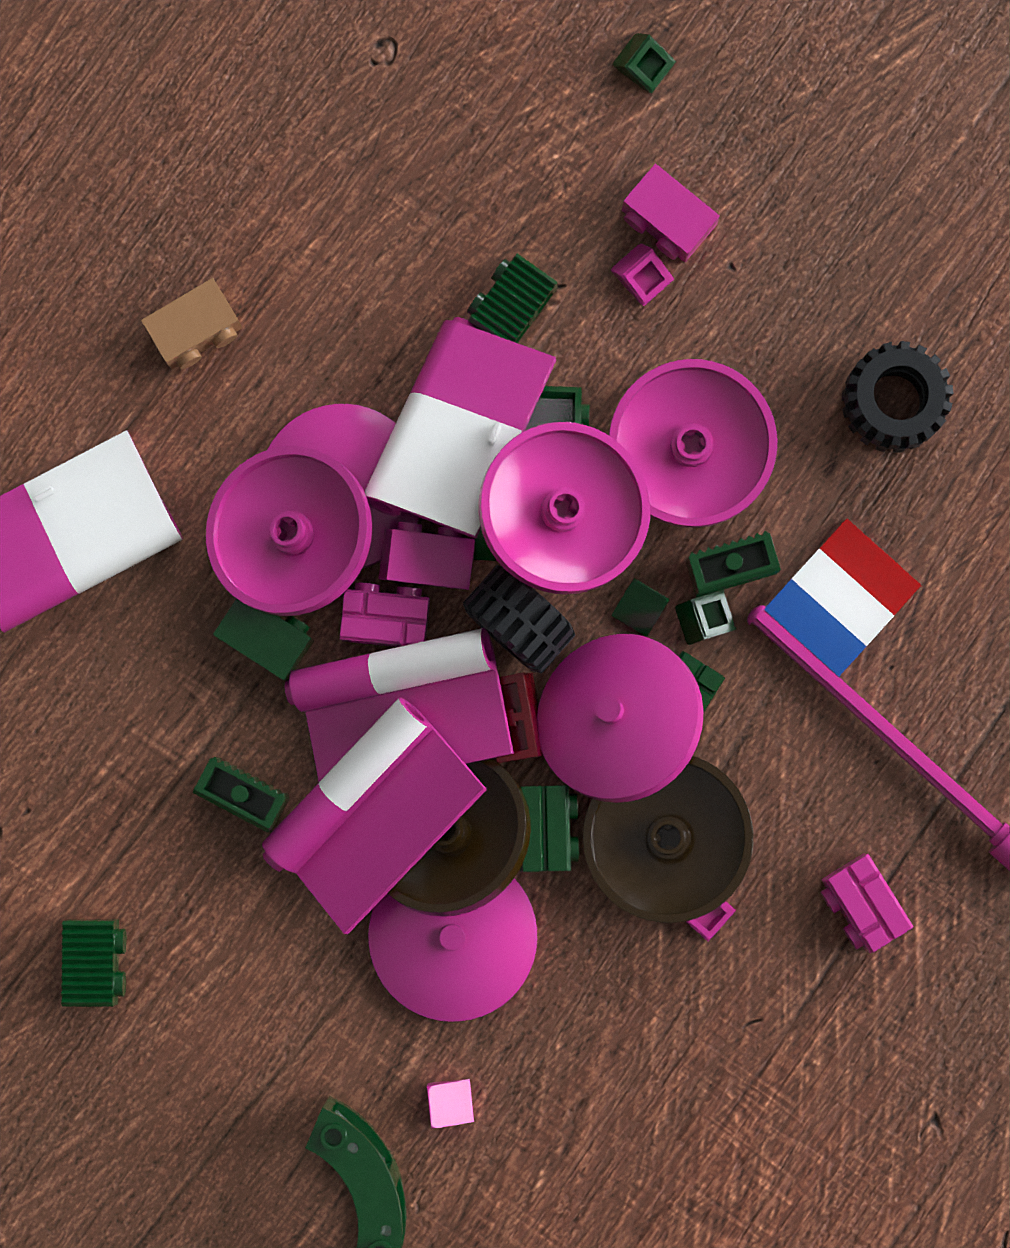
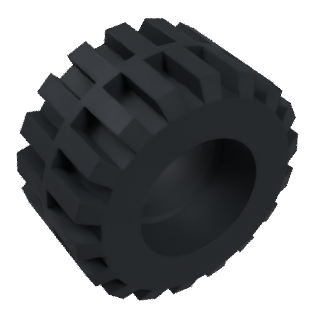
M900 341L898 345L893 346L892 342L882 344L879 349L873 348L859 360L845 381L846 387L842 391L841 400L845 401V407L842 409L844 418L849 417L851 424L848 427L853 434L857 431L862 436L861 442L866 445L870 442L877 445L875 450L885 452L887 449H893V453L903 452L907 448L912 450L919 447L943 426L946 421V415L951 411L953 403L949 402V399L953 395V385L947 384L950 374L947 368L941 370L938 366L941 360L935 354L932 357L926 355L925 351L927 348L921 345L911 348L909 347L910 342ZM900 376L914 385L919 395L920 404L919 410L912 418L906 420L893 419L885 415L878 408L874 399V387L882 377Z
M499 565L492 569L463 602L466 613L481 628H485L497 643L534 672L543 673L576 636L572 625L534 588L522 583Z

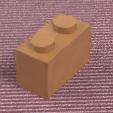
M214 278L204 282L141 320L171 370L178 366L183 370L194 365L202 358L201 352L213 345L216 348L228 345L238 337L236 332L243 328Z

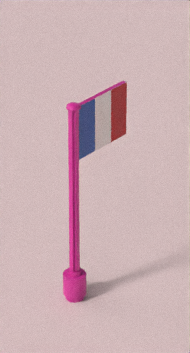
M846 519L767 606L759 605L751 610L747 618L748 625L753 623L990 837L988 841L993 845L989 853L1010 871V826L1006 822L1003 824L999 822L839 678L922 586L850 520Z

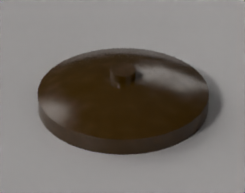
M692 756L686 767L672 782L647 797L618 803L592 799L584 822L583 845L586 861L595 882L613 903L626 912L645 920L659 923H679L707 915L724 904L734 894L743 881L751 862L754 832L749 809L736 785L714 765Z
M493 759L466 764L487 790L388 892L392 898L405 907L431 916L445 917L465 914L495 899L507 888L520 870L530 842L531 820L529 808L518 783Z

